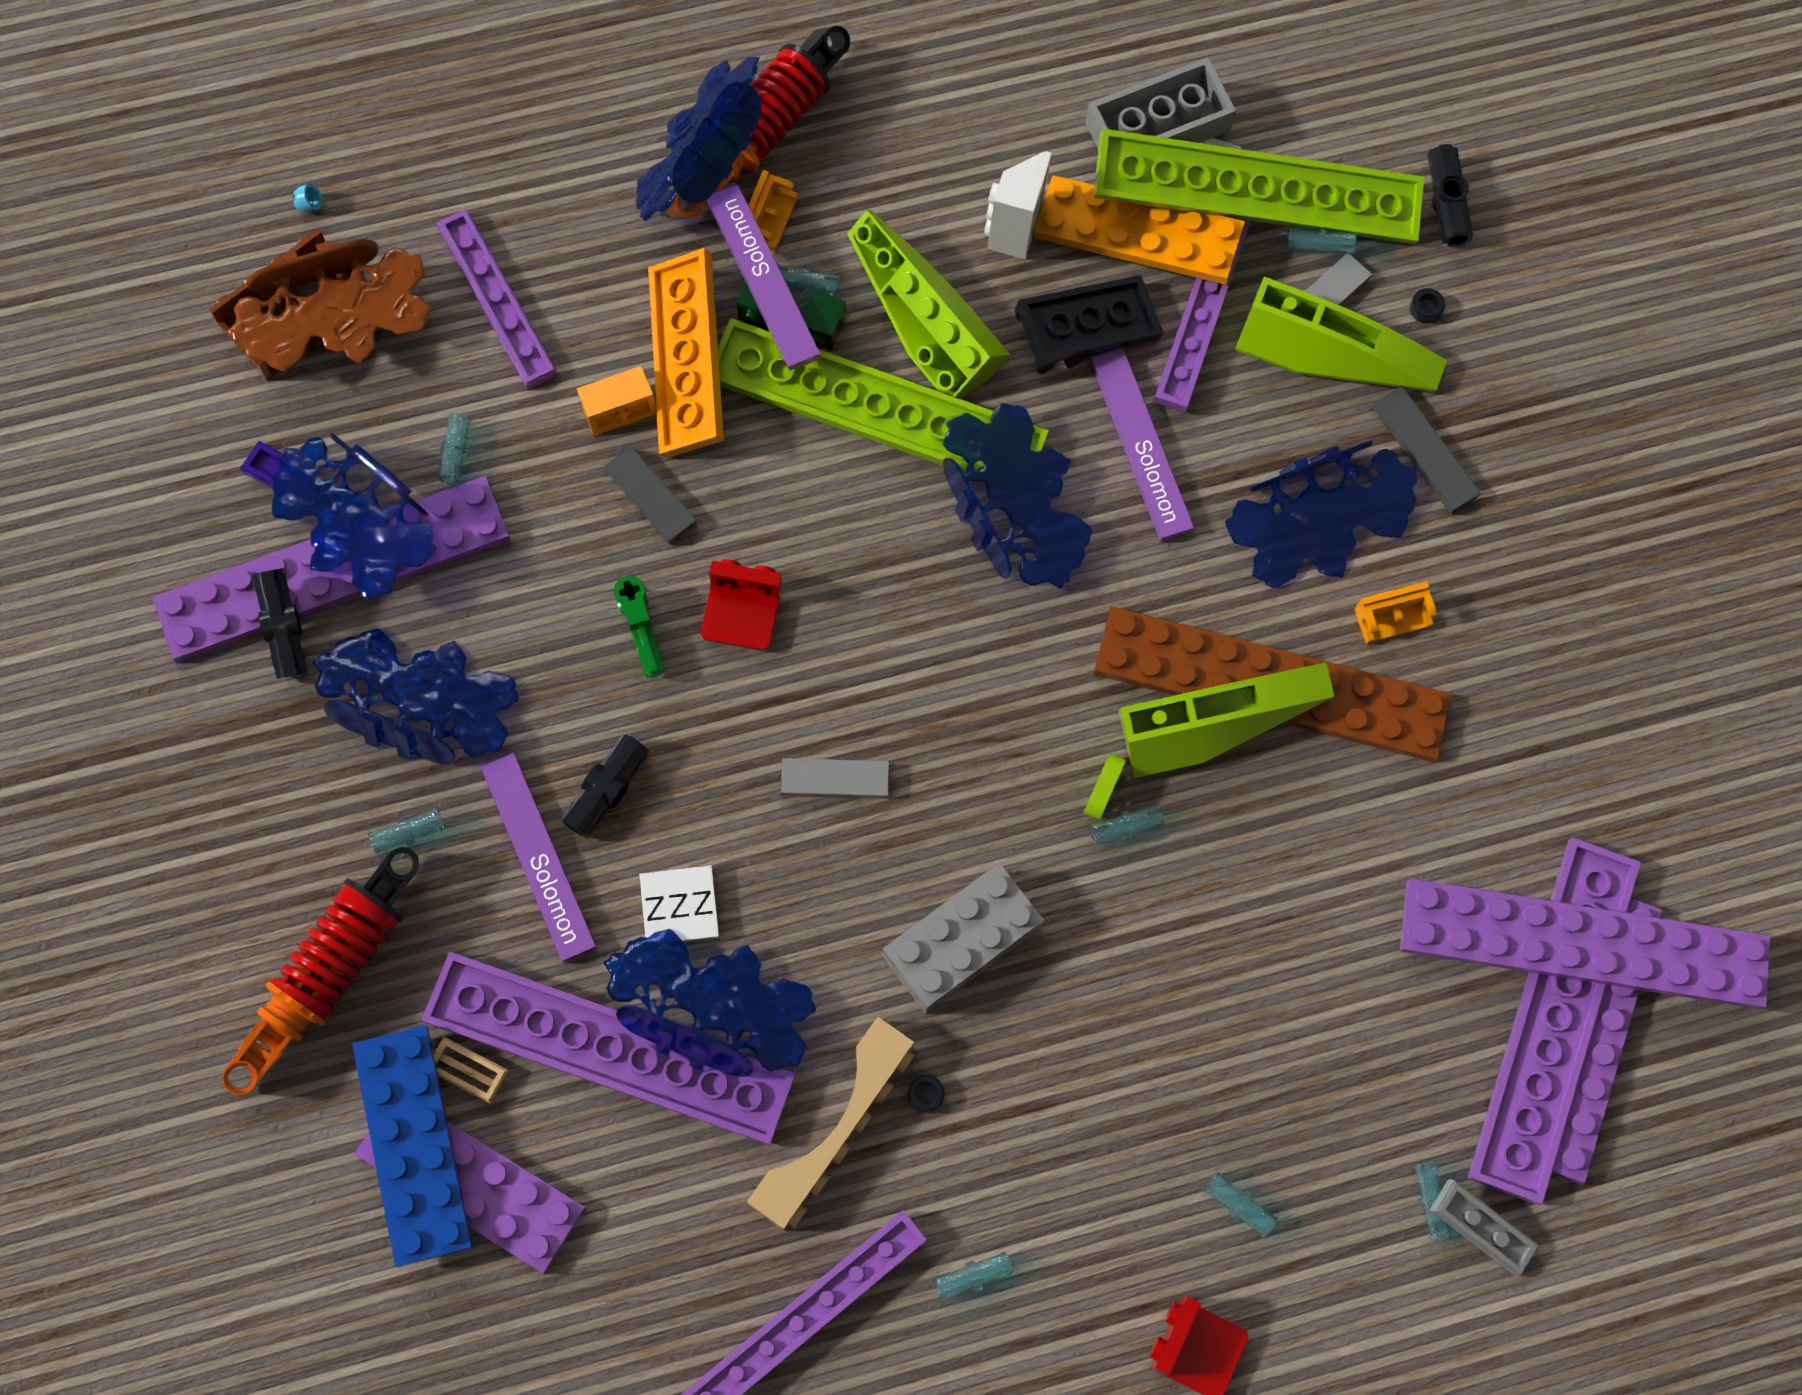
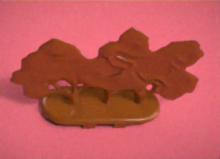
M368 239L348 241L332 247L329 241L316 245L318 251L298 257L296 251L282 255L283 262L256 271L246 281L247 288L253 293L275 294L267 302L261 301L256 297L240 299L234 307L236 322L227 333L232 337L233 342L244 344L247 356L253 357L257 361H266L270 367L282 372L288 371L303 357L306 345L310 338L315 336L323 339L325 348L334 352L344 351L348 358L361 364L376 346L374 332L378 327L400 335L420 331L427 323L426 317L430 314V305L426 304L421 297L411 295L410 292L425 275L420 255L416 253L409 255L405 250L393 247L384 254L378 264L371 267L366 264L377 256L379 245L375 241ZM351 270V276L348 280L327 279V277ZM369 272L373 277L372 281H366L363 273ZM317 280L320 285L315 294L307 297L297 296L290 292L291 288ZM285 297V311L279 317L274 316L273 312L276 302L277 304L282 303L281 298ZM291 298L297 299L299 305H291ZM268 305L269 310L267 314H263L261 311L262 307Z

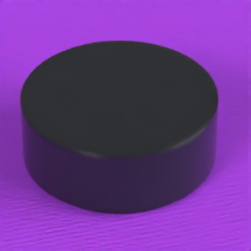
M1431 288L1419 290L1410 302L1411 315L1417 321L1425 324L1437 321L1445 309L1444 297L1441 293Z
M931 1075L916 1077L909 1085L907 1093L911 1107L920 1113L936 1111L943 1103L945 1096L942 1083Z

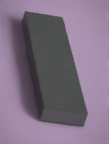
M1402 386L1374 402L1372 408L1450 514L1479 497L1480 491Z

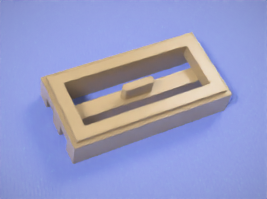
M444 1036L434 1052L436 1066L440 1060L490 1088L485 1093L437 1067L438 1077L491 1105L497 1091L502 1087V1082L510 1073L509 1070ZM448 1047L497 1073L495 1079L493 1080L444 1054L446 1048Z

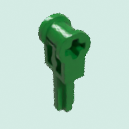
M625 576L619 579L614 587L617 607L621 613L626 615L644 675L647 678H655L665 672V667L646 609L648 598L645 586L639 578ZM633 592L636 599L629 601L627 594Z

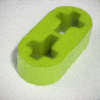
M1109 753L1083 812L1084 814L1100 820L1125 764V759Z

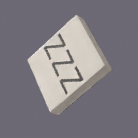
M712 865L639 874L647 947L719 939Z

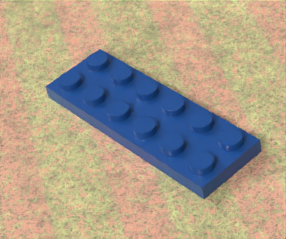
M428 1026L415 1027L352 1043L395 1267L399 1268L472 1249L473 1244Z

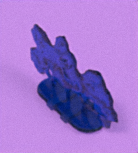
M747 57L731 72H729L731 67L728 60L711 68L698 89L696 104L691 108L681 110L667 123V132L670 134L666 140V148H672L669 156L653 165L637 181L636 193L638 196L636 199V209H641L640 218H643V221H647L658 211L664 212L670 208L675 201L676 194L688 203L699 204L708 200L721 181L728 178L733 170V162L739 153L745 151L751 142L749 137L757 127L761 117L762 104L759 94L754 87L749 85L757 76V64L760 57Z
M999 404L998 408L992 413L991 423L989 424L984 423L969 413H964L947 420L946 425L949 430L945 434L943 446L947 451L963 457L968 464L964 474L958 463L947 457L943 460L944 473L958 502L955 508L956 514L961 522L968 520L974 531L971 541L976 550L984 549L991 564L1004 579H1008L1011 576L1012 570L1005 548L1013 550L1022 556V562L1019 565V575L1024 583L1036 586L1040 583L1049 582L1061 589L1065 583L1069 582L1070 571L1082 565L1085 557L1084 548L1089 544L1092 533L1091 526L1076 515L1052 510L1050 506V499L1061 494L1063 487L1061 476L1068 471L1071 460L1053 449L1039 452L1030 449L1035 428L1028 411L1019 405ZM978 461H983L984 466L975 470L974 464ZM969 481L985 483L986 496L988 498L987 504L981 505ZM995 509L1003 510L1011 523L1008 535L1001 538L987 516V513ZM1016 526L1021 527V533H1013ZM1022 537L1032 539L1036 543V547L1021 548L1022 544L1020 542L1014 543V539ZM1025 554H1034L1035 558L1033 560H1028Z
M330 432V438L346 451V459L341 461L329 460L327 458L328 448L325 441L319 437L308 439L298 449L285 448L279 458L281 468L272 478V490L274 493L272 516L290 521L299 520L307 516H315L318 519V525L310 533L311 546L315 548V552L311 555L310 570L333 572L343 562H351L352 583L364 597L372 599L377 598L378 595H386L393 591V585L397 576L395 568L397 566L421 567L436 551V546L431 543L434 536L432 525L427 522L410 523L404 520L403 509L409 504L423 516L430 514L408 496L412 491L385 466L377 462L357 443L351 448L334 433ZM321 459L326 462L323 466H316L317 461ZM356 464H361L376 476L370 485L361 492L353 491L347 485L346 480L347 471ZM330 467L334 472L339 468V472L332 478H319V472ZM342 476V484L337 486L336 479ZM381 483L387 485L401 497L397 504L385 510L380 508L374 493ZM395 517L397 524L394 528H390L389 523Z
M1373 440L1341 452L1337 445L1310 459V464L1307 458L1296 461L1279 471V476L1248 489L1250 493H1257L1271 488L1273 495L1269 503L1258 504L1247 499L1238 500L1233 509L1232 517L1227 519L1225 524L1235 544L1258 549V553L1253 560L1254 569L1252 574L1258 580L1264 581L1265 585L1277 588L1296 578L1297 571L1305 558L1312 560L1319 573L1342 578L1347 565L1345 558L1347 555L1352 554L1357 542L1352 533L1356 526H1364L1372 533L1382 537L1400 538L1403 536L1408 525V516L1413 512L1417 501L1412 487L1418 480L1416 468L1402 465L1397 454L1387 448L1379 450L1372 457L1371 464L1368 467L1351 463V457L1370 448L1374 443ZM1337 463L1344 473L1339 486L1331 490L1320 488L1315 478L1314 470ZM1376 469L1378 476H1372L1369 470ZM1355 473L1356 477H1360L1362 473L1372 482L1371 486L1365 488L1357 484L1352 474ZM1305 474L1309 485L1296 499H1291L1281 490V483ZM1347 479L1352 484L1348 490L1345 489V481ZM1278 503L1281 508L1279 515L1274 512V506Z
M376 628L362 632L358 637H348L337 641L332 652L321 653L312 662L319 672V677L315 684L318 695L324 698H337L347 694L354 702L352 704L342 700H330L324 704L323 709L325 713L340 726L363 735L366 744L379 748L381 743L397 748L398 756L410 761L416 755L439 764L449 765L454 763L456 755L453 749L442 740L450 736L457 739L465 754L472 758L484 755L488 751L500 752L508 731L495 713L496 711L507 709L511 704L519 700L518 692L515 690L516 683L510 676L486 671L482 674L467 677L464 673L467 657L455 641L440 646L438 651L435 652L426 650L416 653L411 663L402 664L397 658L394 642L381 629ZM364 681L367 684L369 692L366 700H362L363 694L359 693L357 695L356 682ZM346 682L350 683V692L343 689V685ZM373 693H381L380 698L372 700ZM378 702H389L398 707L400 714L397 720L370 711L369 708ZM411 720L427 721L431 723V733L405 723ZM448 721L454 723L452 729L443 730Z
M665 929L653 933L650 937H639L629 941L623 953H613L608 960L604 961L603 964L611 974L610 982L606 987L610 998L617 1002H630L634 999H640L647 1007V1009L630 1005L620 1007L616 1012L617 1019L630 1032L655 1043V1051L668 1057L671 1051L690 1058L689 1066L703 1071L707 1065L737 1077L750 1076L753 1072L752 1062L740 1051L745 1048L755 1052L762 1067L769 1072L782 1070L787 1065L798 1067L806 1044L792 1024L793 1022H801L810 1014L815 1013V1003L811 999L813 994L808 986L784 978L777 982L761 984L758 977L762 964L748 945L734 950L730 956L719 954L709 957L704 968H695L689 959L687 945L673 930ZM650 985L658 986L661 991L662 998L659 1006L655 1005L656 999L652 998L650 1000ZM638 986L643 987L644 993L642 996L636 993ZM668 998H675V1003L670 1006L665 1005ZM675 1008H681L690 1012L694 1018L692 1028L663 1017L664 1012ZM706 1029L709 1031L722 1030L726 1033L727 1044L700 1032ZM744 1032L750 1033L751 1036L747 1041H739Z

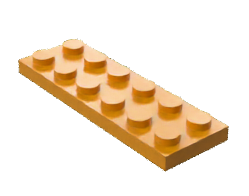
M1052 176L1034 229V238L1227 285L1244 231L1245 221L1221 215L1201 214L1094 198L1095 185Z
M705 248L648 267L659 454L666 458L724 441L712 253Z

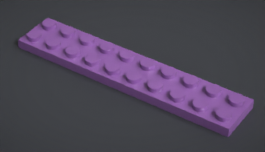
M483 476L152 596L172 658L176 663L262 632L258 612L261 610L252 574L284 568L292 604H295L299 618L511 540L487 478Z
M1572 837L1567 842L1550 901L1626 913L1641 862ZM1528 973L1467 1179L1536 1205L1543 1204L1605 984Z
M1412 878L1406 881L1400 952L1755 1009L1766 1008L1770 945V936Z
M450 951L421 1019L423 1023L769 1146L771 1145L795 1078V1073Z

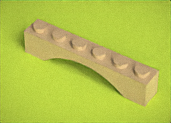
M877 1017L856 1046L857 1073L855 1087L848 1108L837 1127L823 1143L806 1156L786 1166L769 1170L748 1199L747 1204L783 1231L786 1230L789 1224L795 1228L808 1210L803 1204L812 1193L817 1197L828 1182L829 1177L825 1175L827 1169L832 1162L839 1165L849 1152L851 1146L846 1143L854 1131L861 1134L873 1117L868 1113L871 1106L876 1100L882 1104L894 1087L889 1082L897 1069L903 1073L915 1057V1054L911 1052L914 1041Z

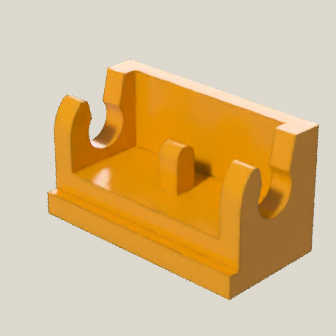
M763 170L748 206L770 252L776 253L798 199V193L792 191L794 183L769 174L768 171Z
M641 366L576 388L593 436L657 414L654 396Z
M1428 581L1361 598L1354 610L1366 644L1433 626L1432 617L1437 616V612L1429 590Z

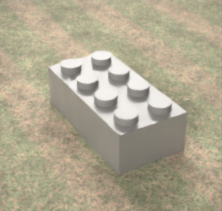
M1206 57L1088 103L1085 124L1097 148H1099V138L1102 129L1200 143L1230 132L1236 109L1209 58Z
M998 863L885 946L882 950V957L926 1014L1039 930L1044 919L1003 866Z

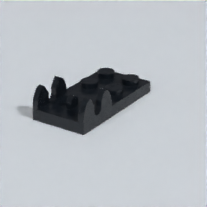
M1141 275L1020 299L1014 310L1017 320L1023 324L1036 359L1034 365L1038 374H1045L1057 362L1062 360L1069 369L1082 362L1087 355L1160 340L1164 334Z

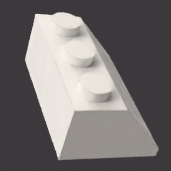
M1044 151L1003 171L1000 183H993L988 199L989 207L984 235L989 236L987 249L1026 259L1043 204L1052 153Z

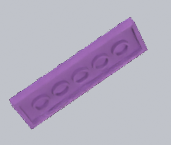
M448 1122L469 1227L545 1274L586 1208ZM368 1132L354 1155L376 1168L370 1134Z

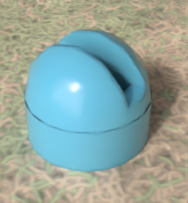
M309 183L300 186L294 191L293 198H295L293 204L299 211L312 212L322 207V195L314 184Z

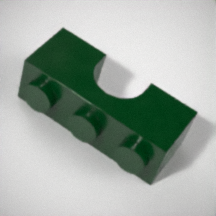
M745 282L737 300L738 317L749 325L767 327ZM814 290L809 303L798 309L817 348L822 349L824 347L832 350L846 318V301Z

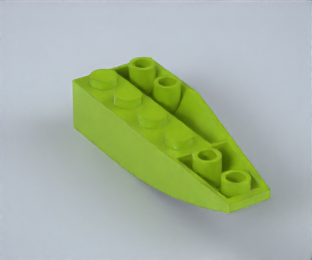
M867 209L847 234L909 357L937 391L960 399L990 379L1009 358L1010 354L955 289L896 231L871 209Z
M1265 276L1257 291L1235 351L1296 374L1398 388L1402 386L1405 389L1436 392L1447 360L1378 322L1326 299Z
M1327 662L1121 707L1118 709L1133 777L1138 778L1204 763L1335 696Z

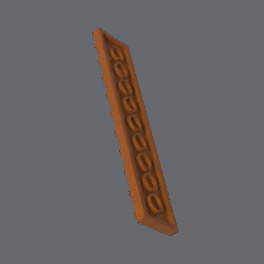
M1111 606L1094 675L1171 695H1179L1321 664L1326 661ZM1327 662L1335 697L1283 723L1435 763L1439 756L1451 694Z

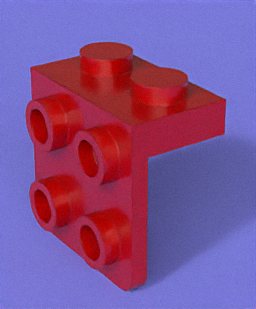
M723 559L721 562L712 561L709 571L711 586L701 627L702 639L766 651L770 647L782 590L781 573H777L775 569L763 565H758L755 568L744 567L741 563L731 559Z
M1189 1297L1180 1298L1179 1303L1173 1301L1165 1318V1322L1169 1325L1164 1337L1158 1336L1151 1349L1149 1358L1153 1359L1150 1369L1201 1395H1224L1248 1340L1247 1331L1201 1308V1303Z

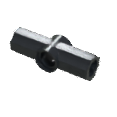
M1442 144L1434 149H1430L1427 154L1434 191L1431 204L1438 214L1443 244H1447L1449 247L1460 246L1470 242L1473 238L1466 198L1469 192V185L1462 176L1458 148L1453 147L1452 144ZM1446 193L1452 194L1455 198L1449 197Z
M284 568L252 574L261 610L258 612L260 627L265 642L269 644L277 679L308 672L300 635H302L301 623L297 608L291 601Z
M623 733L604 761L597 763L590 770L582 783V791L561 818V822L579 836L587 839L608 809H613L621 801L629 787V780L647 758L649 750L632 736Z

